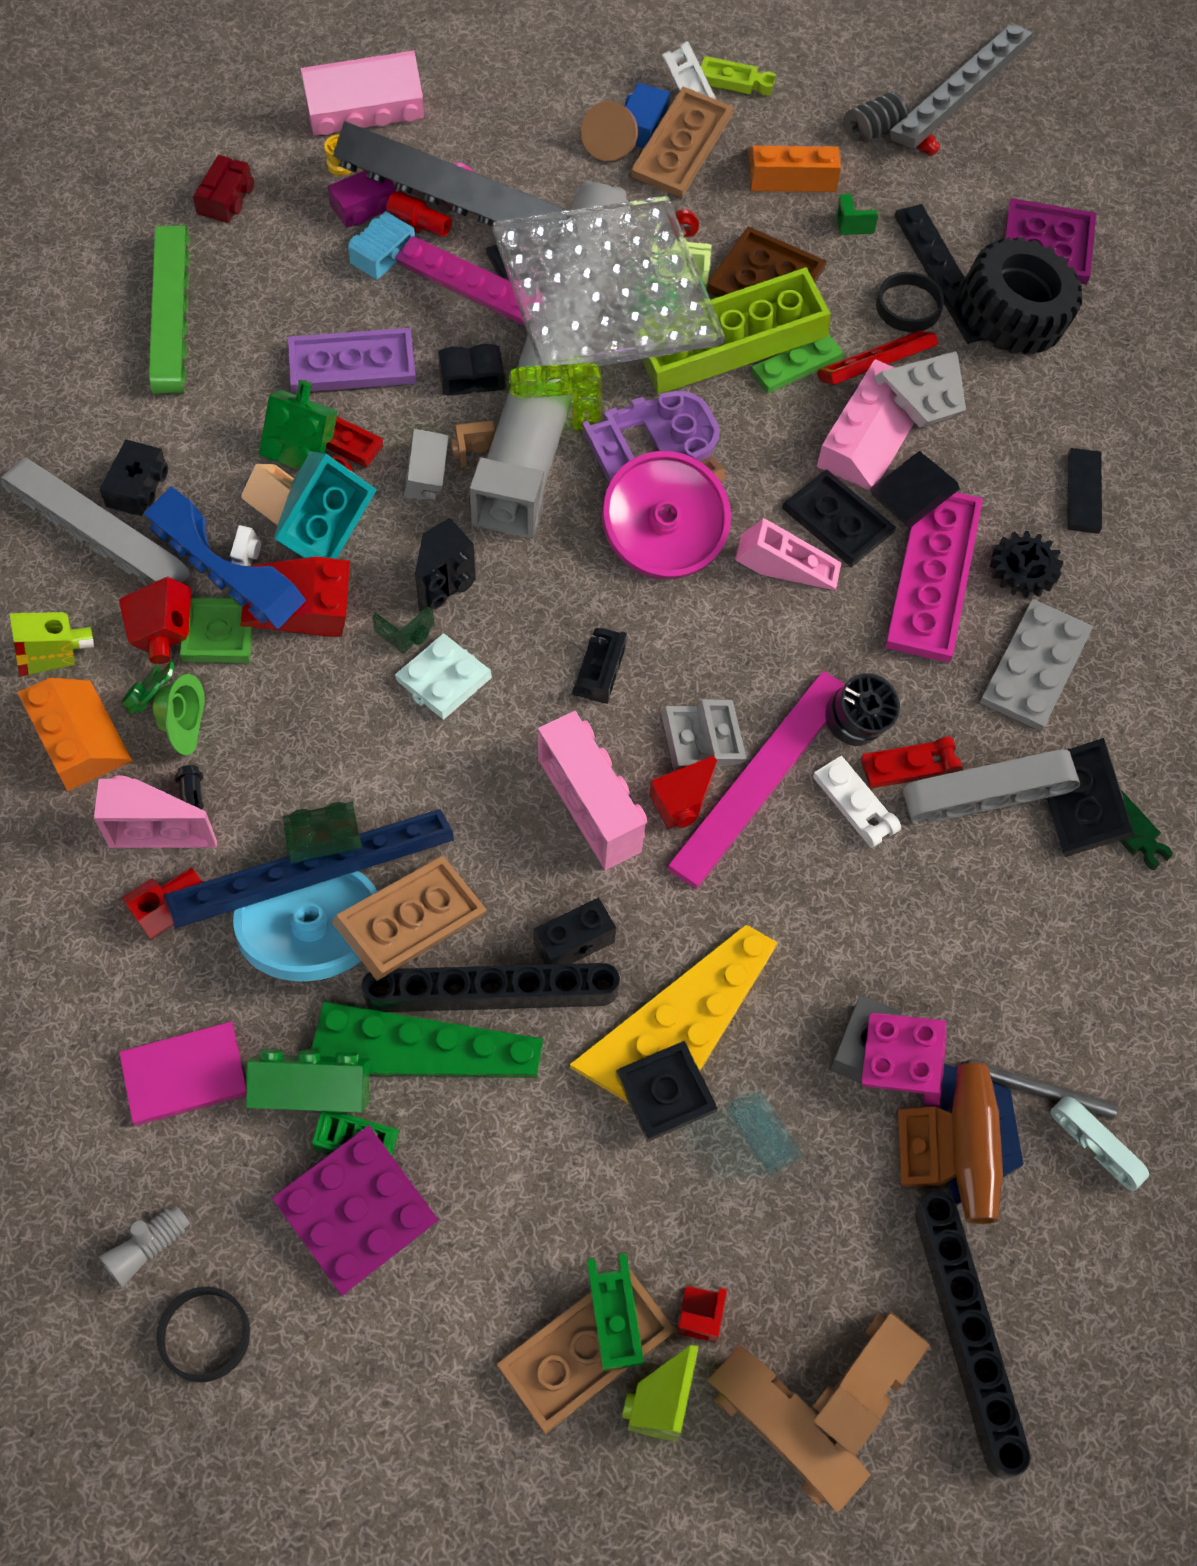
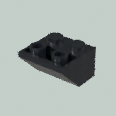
M448 518L422 535L415 571L418 607L422 613L430 608L438 609L446 602L449 596L457 591L465 592L476 580L474 544L451 518Z

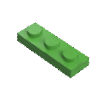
M829 335L826 338L785 351L752 366L751 374L765 392L769 394L818 371L820 368L843 359L844 352Z

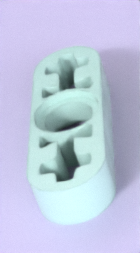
M1064 1096L1051 1109L1052 1118L1084 1149L1086 1146L1096 1154L1094 1158L1126 1189L1136 1191L1149 1177L1146 1166L1077 1100Z

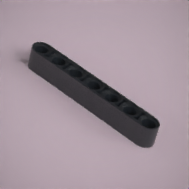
M607 963L399 968L379 980H376L369 972L363 978L361 987L368 1008L382 1012L605 1006L614 1002L618 996L620 976L616 968ZM598 980H606L612 987L608 990H599L593 984ZM562 981H569L575 987L571 991H561L556 985ZM525 982H532L538 986L535 991L529 993L522 991L519 987ZM489 983H495L501 987L499 991L492 994L486 993L482 988ZM452 984H458L464 988L462 992L455 995L445 991ZM416 985L426 988V991L418 996L408 993L409 989ZM384 986L389 989L384 996L376 997L371 995L372 990L376 987Z
M934 1191L929 1193L917 1206L915 1212L917 1227L985 1464L994 1476L1001 1479H1009L1025 1472L1029 1467L1031 1461L1029 1446L957 1205L949 1194L942 1191ZM934 1205L940 1208L943 1212L944 1220L936 1221L932 1219L928 1214L927 1206ZM940 1243H945L953 1248L955 1260H947L941 1256L938 1247ZM952 1282L959 1283L965 1288L966 1300L956 1299L950 1291V1284ZM963 1322L971 1323L976 1327L979 1336L977 1341H971L964 1336L962 1332ZM975 1363L984 1364L988 1368L991 1377L989 1383H984L976 1377L974 1373ZM988 1404L995 1405L1000 1409L1003 1416L1001 1425H995L988 1419L986 1414ZM1002 1446L1009 1448L1015 1456V1465L1012 1469L1005 1467L999 1459V1450Z

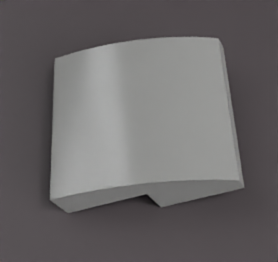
M702 699L697 706H665L662 710L661 715L673 771L713 755L717 760L716 767L736 765L746 761L747 758L733 700Z

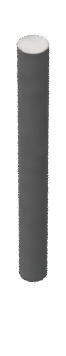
M970 1059V1061H969V1063H981V1064H985V1063L978 1062V1061H975V1060H972V1059ZM985 1064L989 1067L993 1082L1058 1102L1064 1096H1069L1077 1100L1088 1111L1113 1119L1117 1114L1118 1104Z

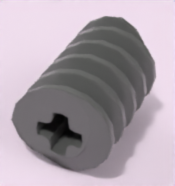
M885 93L883 96L848 110L844 118L846 132L855 142L861 139L864 143L869 142L872 138H878L880 134H887L889 130L894 128L908 115L906 105L898 93Z

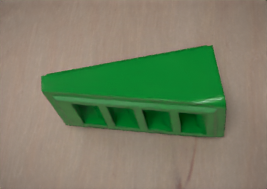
M321 1111L312 1146L315 1152L330 1155L343 1145L347 1128L354 1129L352 1137H354L369 1125L377 1136L378 1134L385 1136L383 1145L393 1157L399 1129L341 1112ZM332 1124L338 1125L333 1142L327 1140Z

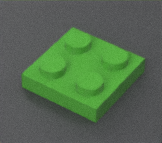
M191 598L189 635L186 640L181 642L180 657L182 662L250 663L254 628L240 626L242 607L232 598Z

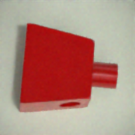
M167 576L119 599L128 642L130 645L148 652L151 663L165 664L169 662L170 646L187 639L189 635L191 587Z

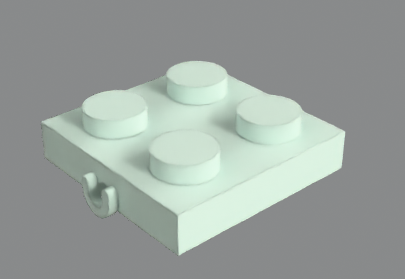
M444 633L395 674L396 680L413 694V699L420 706L425 704L443 720L492 678L489 668Z

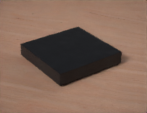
M918 451L870 488L871 494L908 528H911L960 490L958 482L921 451Z
M685 1041L616 1070L615 1075L647 1142L717 1112L718 1107Z

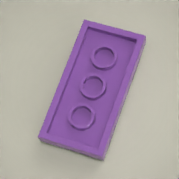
M411 328L288 337L292 393H297L299 380H307V382L310 381L312 383L310 392L416 384Z

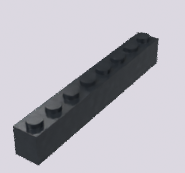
M346 121L343 123L333 153V157L340 161L339 166L356 173L357 168L367 171V178L384 184L385 179L395 182V189L411 195L412 191L415 190L424 194L422 199L439 206L440 201L451 205L450 211L465 217L468 212L479 216L478 222L493 228L495 223L506 227L505 232L515 237L522 238L523 234L534 238L533 244L545 249H549L550 245L557 247L569 212L565 208Z

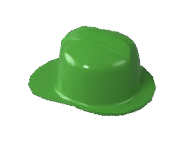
M188 673L180 675L173 684L161 687L153 700V715L160 730L167 733L173 749L185 756L192 754L196 749L205 704L204 690L201 682L196 676Z

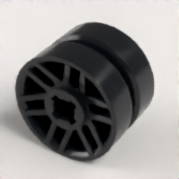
M871 673L859 674L851 678L830 697L826 705V721L831 732L842 742L852 746L866 745L873 742L896 723L900 714V700L896 690L886 679Z

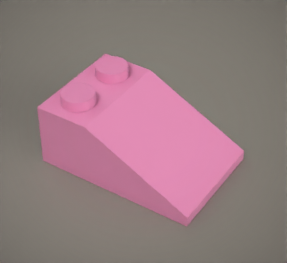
M126 776L99 779L94 820L109 848H217V839L206 811L137 779H131Z

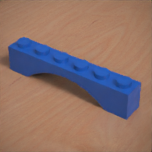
M171 486L144 512V515L152 523L149 529L161 541L164 542L168 538L170 540L168 545L180 557L183 558L187 554L190 557L188 562L201 574L208 571L210 574L207 577L220 590L227 587L230 590L228 595L239 606L243 607L245 604H248L250 606L248 611L261 624L268 621L275 628L279 629L306 601L295 585L272 566L252 567L237 565L215 555L209 547L206 535V519L193 503Z

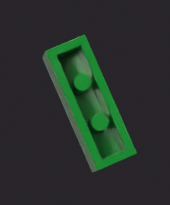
M281 1049L260 1050L259 1054H256L247 1062L246 1108L362 1113L369 1104L370 1058H359V1053L338 1052L336 1057H322L321 1052L316 1050L299 1051L297 1055H283V1050Z

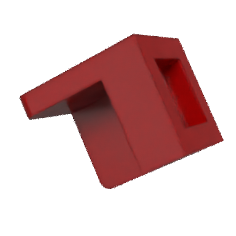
M687 1286L684 1291L676 1334L716 1343L720 1334L727 1289L719 1287L717 1292Z

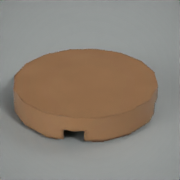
M613 101L600 102L591 107L584 116L581 126V138L586 150L594 158L605 162L619 161L635 147L638 137L637 121L631 111L625 105Z

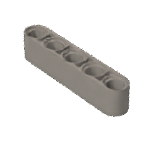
M1061 749L914 781L907 784L902 791L912 824H919L918 821L928 819L929 822L942 821L1066 794L1077 789L1080 786V781L1070 751Z

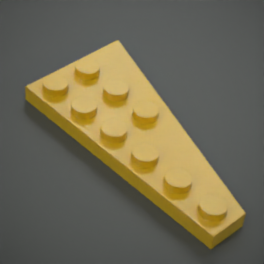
M745 925L572 1062L570 1068L628 1104L629 1102L615 1075L616 1070L685 1041L699 1071H701L777 947L778 942Z

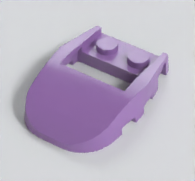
M685 391L660 393L658 399L645 401L644 397L633 399L630 406L618 411L615 407L604 412V420L590 425L588 420L582 423L583 437L587 439L609 484L618 470L634 459L621 430L644 423L658 451L678 452L695 458L698 461L711 456L720 434L718 423L706 402L699 396Z

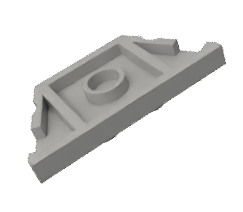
M956 351L888 369L874 377L879 386L885 382L897 394L893 400L909 414V417L919 428L956 417L966 411L959 358Z

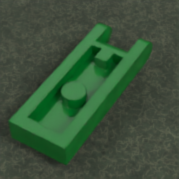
M626 1252L618 1253L617 1261L620 1270L597 1273L595 1258H586L603 1371L644 1364Z

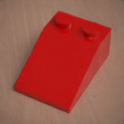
M315 556L251 565L252 567L272 566L295 585L306 601L279 629L275 628L268 621L261 624L248 611L250 606L245 604L242 607L240 626L328 637H342L347 609L349 560Z

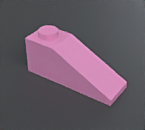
M765 518L741 534L735 559L761 575L830 590L836 589L841 568V562Z

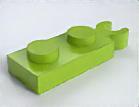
M704 56L701 69L711 87L750 95L753 89L758 90L762 95L770 96L772 94L776 78L775 73H757L758 67L708 56Z

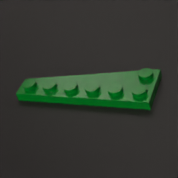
M323 1002L311 1050L320 1051L322 1057H336L338 1052L359 1053V1058H370V1075H377V1077L482 1076L484 1078H537L543 1039Z

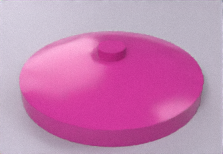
M654 451L630 460L614 475L602 502L603 530L612 550L633 570L656 579H678L699 572L708 566L719 554L730 531V503L720 480L703 463L678 452Z

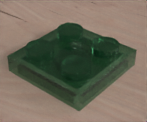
M353 801L347 803L333 802L326 807L313 810L299 809L283 816L290 863L362 848Z

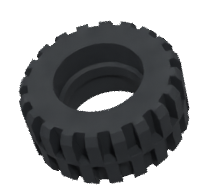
M1009 237L994 241L980 251L962 282L959 302L960 306H962L963 316L965 319H969L968 325L973 331L977 330L980 333V338L984 341L989 340L994 343V347L1000 350L1005 348L1009 350V353L1018 354L1023 352L1024 355L1049 350L1050 347L1055 346L1061 340L1082 305V286L1080 279H1076L1077 273L1074 268L1067 265L1068 261L1063 256L1059 257L1056 255L1054 249L1049 246L1045 248L1038 241L1032 240L1029 242L1025 241V238L1016 237L1013 240Z

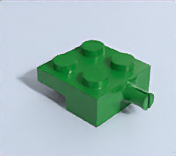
M307 380L298 381L296 395L284 390L270 394L259 455L300 470L310 452L325 453L326 444L332 441L338 411L310 401L309 396L312 383L310 381L307 382Z

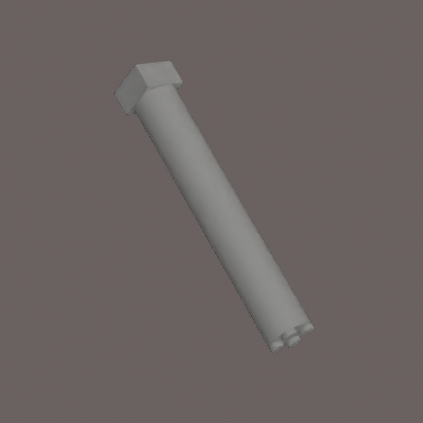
M585 181L574 194L541 293L544 305L532 320L487 458L480 457L470 486L472 526L532 539L535 537L543 511L544 489L630 216V205L626 199L627 194L620 187Z

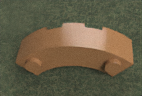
M891 1311L886 1317H883L880 1313L875 1317L865 1331L871 1338L835 1388L832 1390L827 1386L813 1405L819 1411L813 1422L854 1456L879 1425L886 1409L890 1405L889 1401L891 1398L886 1395L889 1388L891 1387L897 1392L930 1347V1343Z
M741 1344L707 1380L718 1394L713 1399L715 1403L730 1418L735 1413L740 1416L775 1450L804 1482L800 1489L816 1506L819 1507L824 1502L838 1514L871 1476L856 1456L852 1455L813 1422L817 1414L796 1393L793 1395L776 1378V1374Z

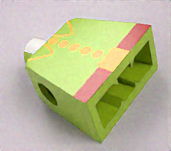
M65 612L9 614L19 677L75 665L74 649L94 647L91 627L70 629L68 614Z

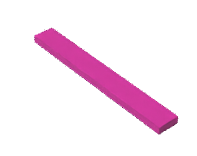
M824 670L668 865V871L696 890L826 725V705L830 697L844 685L843 682Z

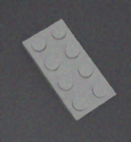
M1032 599L980 703L1042 732L1093 626Z

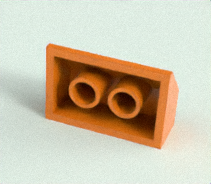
M770 145L748 147L751 191L836 192L841 171L839 147Z
M48 678L17 692L67 791L133 761L90 680Z

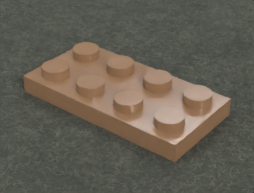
M683 86L632 167L631 177L683 198L733 116L734 107Z
M441 856L340 912L331 923L374 978L379 980L477 921L486 913L487 909L446 858Z
M629 1269L644 1358L671 1337L676 1330ZM591 1292L497 1363L498 1369L544 1435L631 1368L602 1370Z

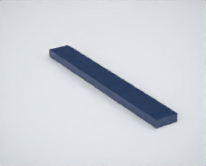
M441 809L164 894V899L176 929L454 841L453 831Z

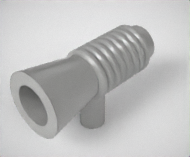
M174 1206L171 1210L165 1208L163 1212L159 1213V1216L151 1219L150 1223H145L141 1220L135 1221L130 1228L132 1238L103 1253L98 1258L118 1285L123 1288L147 1260H152L153 1256L156 1257L158 1253L162 1252V1249H166L167 1246L171 1245V1242H175L176 1238L179 1239L180 1235H184L185 1228L190 1225V1222L177 1206Z

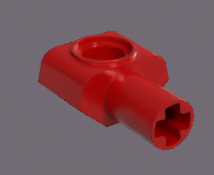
M397 191L390 195L386 205L387 212L412 226L414 232L419 234L425 229L441 237L447 236L451 229L452 218L428 208L424 201L402 191Z
M190 867L161 887L151 878L121 899L147 937L153 940L174 926L165 903L164 894L203 882L194 869ZM159 904L154 911L144 912L148 905Z

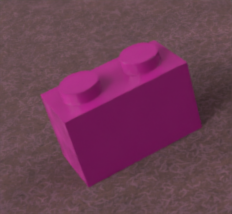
M367 171L359 172L327 186L330 206L346 228L353 225H361L368 219L384 214V211H387L386 205L390 195L397 192L394 183L385 179L384 184L367 178Z

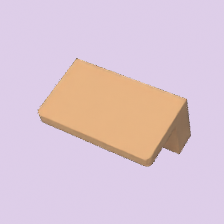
M256 464L241 494V498L274 524L278 525L294 478L275 464Z

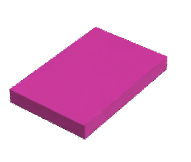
M232 1021L119 1052L132 1122L135 1126L247 1096V1084Z

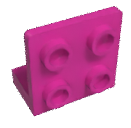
M871 1013L869 1016L862 1085L870 1088L924 1094V1106L940 1108L947 1041L946 1020Z

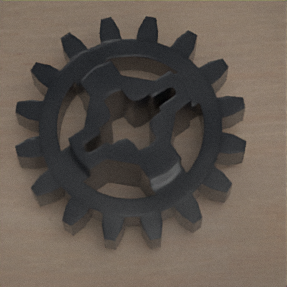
M1025 531L1023 537H1019L1016 532H1012L1010 539L1002 537L999 545H996L990 562V567L995 569L992 577L995 579L1002 578L1000 587L1004 588L1009 585L1012 587V595H1015L1020 590L1023 592L1024 598H1028L1031 591L1039 597L1044 589L1050 592L1062 573L1060 570L1063 566V561L1058 559L1061 553L1060 550H1051L1053 542L1049 540L1043 543L1041 541V534L1031 538L1029 531ZM1026 560H1029L1027 567H1024Z

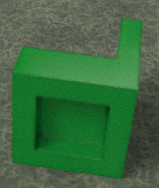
M840 194L836 210L840 235L874 234L878 220L877 210L855 211L852 194Z

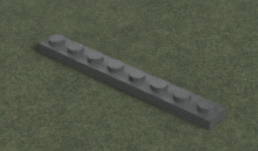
M1019 25L1007 26L892 128L890 140L915 149L1032 43L1034 32L1023 29Z

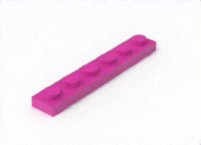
M414 236L410 238L395 257L398 264L525 327L544 305L540 295Z

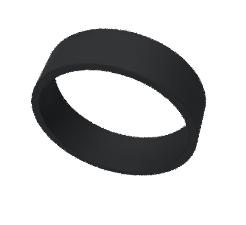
M900 272L889 276L883 281L879 289L876 308L881 319L894 329L904 332L924 331L931 328L939 320L944 305V294L940 286L930 277L916 272ZM898 285L917 286L932 295L937 303L938 310L931 316L923 319L903 318L887 308L882 295L888 289Z
M215 1287L193 1288L172 1300L161 1315L156 1333L158 1351L167 1367L181 1378L192 1382L214 1381L230 1373L243 1359L249 1345L250 1324L243 1307L228 1292ZM203 1295L220 1296L232 1302L241 1315L243 1333L238 1350L228 1363L211 1373L196 1375L177 1369L170 1361L165 1348V1333L172 1315L181 1305L192 1298Z

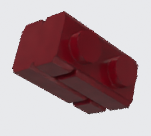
M218 154L193 195L196 213L204 217L230 223L234 214L238 215L240 213L242 200L245 195L251 194L254 188V178L251 176L248 163L237 159L233 161L230 157Z

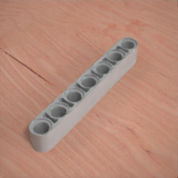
M23 457L0 478L1 485L9 494L11 492L19 496L18 500L33 510L35 508L43 512L41 514L43 517L57 526L61 524L67 528L65 531L80 542L86 541L91 545L89 548L104 558L110 557L115 561L114 565L129 575L133 573L138 576V581L145 586L167 576L183 583L190 576L187 567L174 555L30 459Z

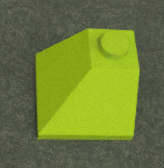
M689 1345L640 1381L635 1394L627 1392L622 1418L629 1419L628 1431L676 1442L682 1431L698 1346Z

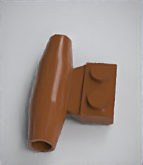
M966 1063L957 1067L952 1113L936 1106L898 1109L901 1185L905 1189L943 1186V1184L956 1177L966 1222L971 1224H992L998 1222L1003 1179L999 1109L989 1067L981 1063Z

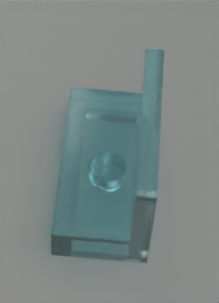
M761 1091L742 1102L739 1098L731 1102L728 1111L729 1116L770 1177L802 1158L803 1153Z

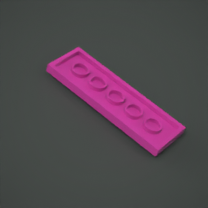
M956 492L910 528L885 648L942 662H951L983 498Z

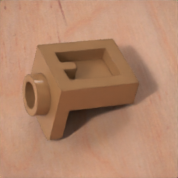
M493 420L455 425L456 438L450 439L453 458L459 457L460 467L463 468L467 467L466 452L483 453L490 449L495 434Z

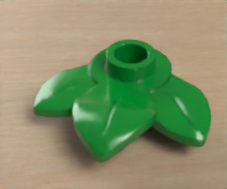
M170 660V663L161 671L155 665L142 684L136 682L130 687L121 701V704L126 707L128 714L132 715L136 711L142 713L148 707L160 686L165 685L172 677L175 667L174 662Z

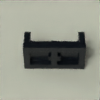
M595 628L593 635L596 637H590L572 695L608 704L626 649L627 633Z

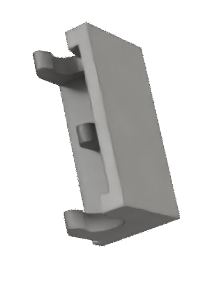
M414 429L409 448L403 498L436 499L435 493L423 490L441 492L448 435Z

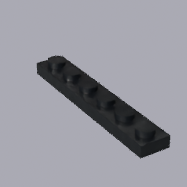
M920 204L896 210L894 215L896 221L928 277L933 279L942 289L944 305L966 343L970 344L983 340L979 337L980 333L977 330L973 331L968 325L969 319L964 318L961 310L959 294L965 277L924 206Z

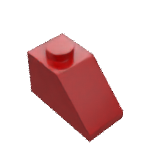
M714 755L651 780L649 795L667 829L674 826L685 828L693 824L697 817H699L715 774L717 760Z

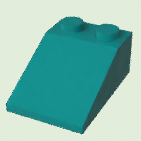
M310 452L293 481L273 539L302 558L318 556L337 559L377 489L326 453Z

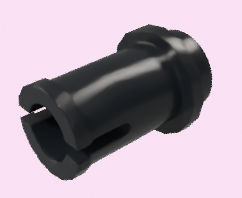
M185 765L178 768L175 781L179 783L180 800L202 810L204 804L202 802L200 781L203 780V773L195 765Z

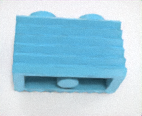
M384 211L383 215L381 214L379 218H374L364 232H361L360 235H355L348 244L350 264L378 280L397 263L395 259L397 254L412 236L415 237L414 228L389 212Z

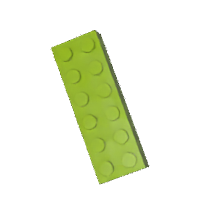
M807 267L636 325V349L657 395H660V393H666L829 336L831 313Z

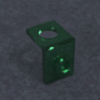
M429 606L422 610L401 631L379 614L375 613L372 616L374 632L403 654L414 644H422L428 637L430 629L434 626L433 609ZM383 627L391 634V636H389V635L385 632V630L383 629Z

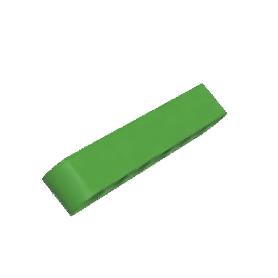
M187 225L155 227L149 367L150 386L154 395L185 393L183 383H186V366H184L183 359L187 355V342H185L184 335H187L188 320L185 317V311H188V295H186L185 288H188L189 273H187L186 266H189L187 243H190Z

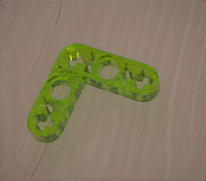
M575 363L518 367L513 369L508 375L509 391L518 398L571 395L572 426L576 431H583L582 423L587 420L590 425L601 420L603 383L601 369L596 364ZM553 379H562L561 381L549 382ZM585 397H593L587 400H580Z

